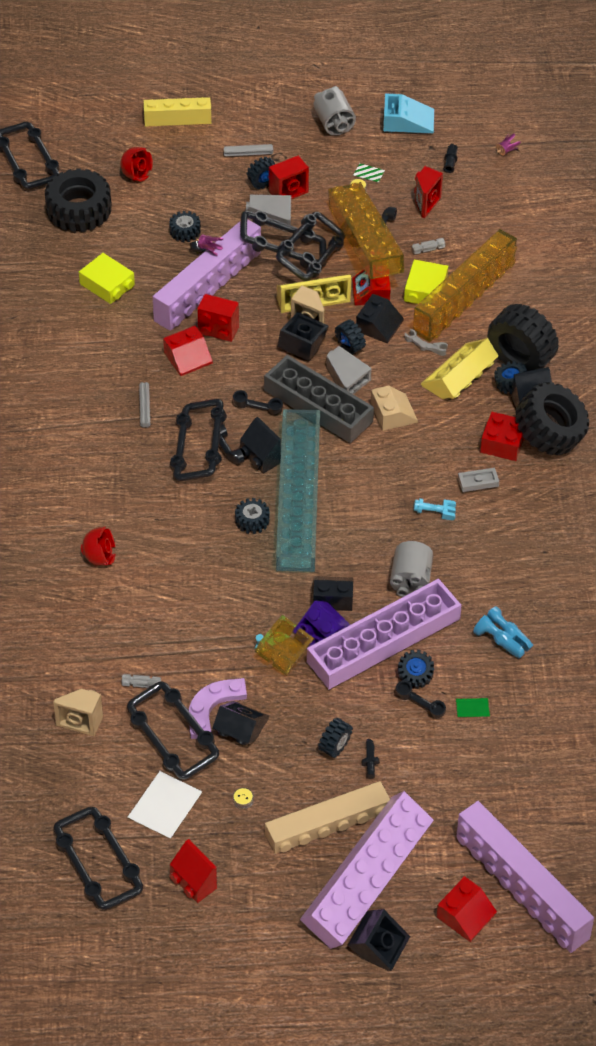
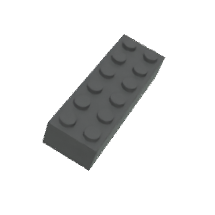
M286 355L264 375V391L281 399L285 404L349 443L354 441L373 422V406L289 355Z

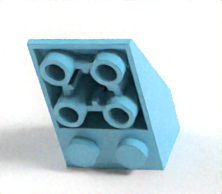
M385 94L383 131L434 133V109L402 94Z

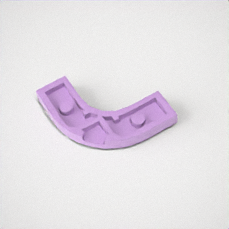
M245 679L214 682L205 686L194 696L189 712L204 731L211 732L209 715L216 705L226 701L247 699ZM189 725L191 739H197L198 735Z

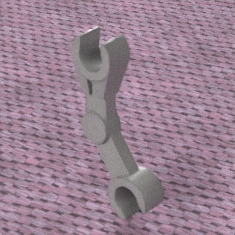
M410 329L411 336L405 333V340L415 343L422 351L430 350L441 356L446 355L447 343H427L416 336L417 333L413 329Z

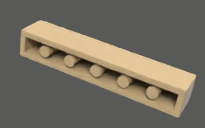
M381 781L266 822L265 835L274 854L287 852L298 845H306L317 838H325L331 833L344 831L350 826L363 824L369 819L377 817L390 798Z

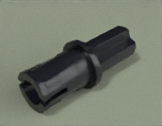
M454 143L448 146L447 154L444 156L445 165L443 169L446 173L454 172L455 162L458 159V147Z

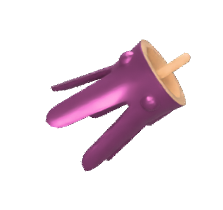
M515 133L510 136L508 134L501 143L496 145L497 153L504 156L507 152L518 149L514 147L520 145V141L510 143L515 137Z
M202 234L197 239L198 247L207 249L218 256L214 252L215 249L222 250L223 247L211 241H222L224 238Z

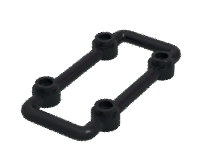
M22 122L0 129V152H4L14 171V181L17 184H21L25 189L46 185L54 176L57 177L59 173V163L51 158L41 140V130L35 128L30 122ZM27 128L28 139L32 143H36L46 161V171L52 176L27 182L26 170L20 169L9 149V139L2 135Z
M246 210L241 213V239L246 243L252 244V248L256 252L267 249L277 253L278 246L268 243L262 236H256L255 238L248 236V218L252 219V222L260 227L267 224L293 234L298 229L297 227L268 218L262 211L254 213ZM307 229L300 237L303 243H308L312 240L319 242L320 256L327 249L325 238L315 234L312 229ZM292 251L287 256L299 260L303 268H307L309 263L318 260L309 252L300 254Z
M320 212L305 215L297 231L289 240L282 241L278 246L276 259L303 281H308L312 277L316 278L321 272V266L334 251H340L343 247L346 237L345 232ZM316 219H318L337 235L330 239L329 247L320 258L309 263L305 274L283 256L291 254L295 242L307 229H313Z
M221 399L188 403L183 407L182 413L177 415L176 423L179 426L176 455L170 460L175 480L186 481L204 478L215 473L216 465L222 460L218 452L221 423L227 418V414L223 409L224 403ZM216 406L211 410V418L214 421L211 449L205 454V459L209 465L208 469L181 474V471L187 466L183 454L187 428L192 425L189 411Z
M160 681L132 698L127 703V710L131 715L133 726L137 729H142L164 758L163 764L166 770L174 772L180 779H188L214 762L219 757V750L214 744L213 734L210 731H204L181 702L180 691L171 688L166 682ZM161 689L165 693L164 697L167 704L176 707L198 735L197 740L200 747L211 752L210 755L186 771H183L180 767L179 757L176 754H170L150 728L145 712L137 711L135 708L136 705Z
M87 807L58 820L54 824L53 830L57 836V848L62 852H66L85 885L84 892L86 898L94 901L98 908L102 910L110 909L139 895L143 891V883L139 878V866L130 863L111 831V820L109 817L101 815L100 811L95 807ZM89 815H92L95 819V831L105 836L122 864L124 879L135 886L107 901H104L101 897V885L91 880L74 851L73 837L62 830L63 827Z

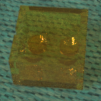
M281 615L261 639L255 653L267 662L272 660V665L287 676L305 654L307 648L310 647L314 638L299 628L292 639L290 636L297 625L284 615Z

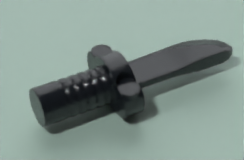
M367 739V758L362 759V766H367V778L373 779L375 778V765L379 764L380 761L378 757H374V742L371 739Z

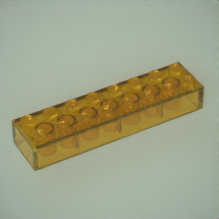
M352 183L328 189L329 208L369 278L374 279L403 273L404 254L362 183Z
M499 229L414 308L413 330L416 331L417 335L428 342H431L435 337L437 338L446 327L448 328L456 317H460L467 307H470L478 297H481L488 287H492L494 282L504 275L505 271L512 268L516 262L517 238Z

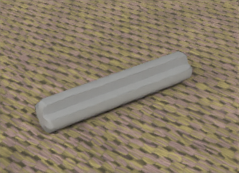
M273 145L225 146L223 150L225 157L273 154Z
M141 382L139 384L140 426L148 428L150 426L149 383Z

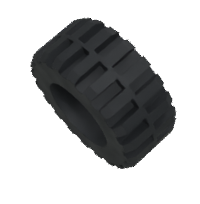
M76 168V170L69 169L64 173H58L57 177L54 176L46 186L45 203L48 218L58 228L61 227L62 230L86 232V230L90 229L91 231L96 226H101L103 221L105 222L111 214L112 204L109 183L95 171L91 172L89 169L81 170V168ZM77 198L88 199L83 202H70V200Z
M511 304L504 308L489 324L487 337L498 354L497 358L500 361L502 360L505 365H507V362L512 364L513 361H516V364L519 362L522 365L524 364L527 371L544 368L556 355L559 346L556 330L552 328L551 322L547 321L546 317L538 313V310L535 308L531 309L528 305Z
M547 382L534 386L516 408V423L519 424V432L523 433L522 437L528 440L532 447L535 446L538 448V451L546 452L548 455L567 454L585 437L589 430V414L585 410L584 403L580 402L579 397L576 394L574 395L571 392L572 390L564 388L561 384L554 385L553 382ZM546 413L551 415L558 422V424L553 422Z

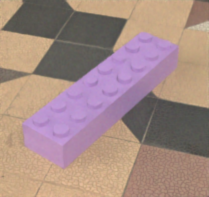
M248 220L247 235L254 238L261 236V227ZM240 222L221 237L224 238L222 241L215 242L223 247L222 250L215 249L214 252L218 256L206 250L153 296V313L156 323L171 331L183 319L192 314L199 306L204 294L214 295L221 286H224L230 278L237 275L238 271L247 266L254 257L260 254V252L253 250L252 244L246 243L241 239Z
M438 578L308 647L307 663L326 687L331 689L460 619L461 604Z
M405 791L392 796L300 920L330 949L343 945L431 825L433 819Z
M479 801L459 814L457 839L460 844L465 845L471 851L473 857L476 860H480L485 865L486 870L499 879L502 887L508 889L513 894L515 900L520 904L522 903L528 909L529 914L542 923L545 931L551 933L562 948H566L572 953L590 939L594 921L591 913Z

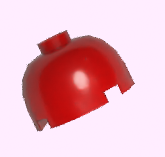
M131 147L126 150L120 161L122 173L133 181L146 180L149 177L147 175L148 172L152 171L153 167L151 153L147 152L145 147Z
M105 526L90 530L85 535L83 544H81L82 554L85 555L91 564L98 566L111 565L116 556V553L112 554V548L115 547L113 535L109 528L105 529Z

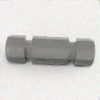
M438 238L436 241L421 242L420 245L419 243L413 244L412 252L413 254H420L421 251L424 253L436 250V248L442 249L445 247L444 238Z
M123 674L121 679L123 686L133 684V687L149 688V686L161 681V677L157 676L150 678V676L133 675L132 677L131 674Z

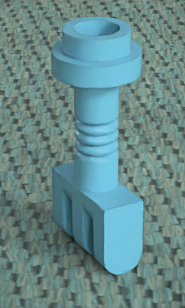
M419 498V500L415 499L413 510L420 514L422 510L436 511L442 513V519L454 520L456 502L443 500L442 505L423 503V499Z

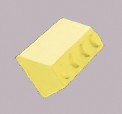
M210 97L144 100L145 126L211 124Z
M351 275L277 285V301L281 313L291 312V298L301 286L317 291L323 306L350 302Z
M488 338L465 343L428 376L421 385L441 399H454L460 395L462 389L472 384L471 381L481 376L485 368L494 364L498 354Z

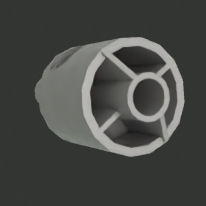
M337 86L315 94L313 107L327 133L330 135H341L348 132L354 126L356 116L343 92Z
M406 541L397 545L395 549L390 584L400 597H404L430 582L433 551L424 543Z

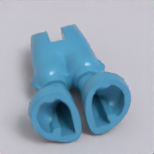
M497 606L491 608L487 616L484 615L473 630L478 636L483 635L485 632L490 633L494 636V641L518 659L525 654V651L533 647L532 642L514 623L507 622L503 618L502 611ZM496 623L497 625H499L502 628V630L497 628L494 624Z

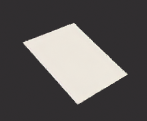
M159 771L128 818L171 839L202 791Z

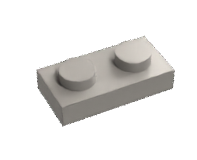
M495 468L458 473L462 492L499 487V479Z

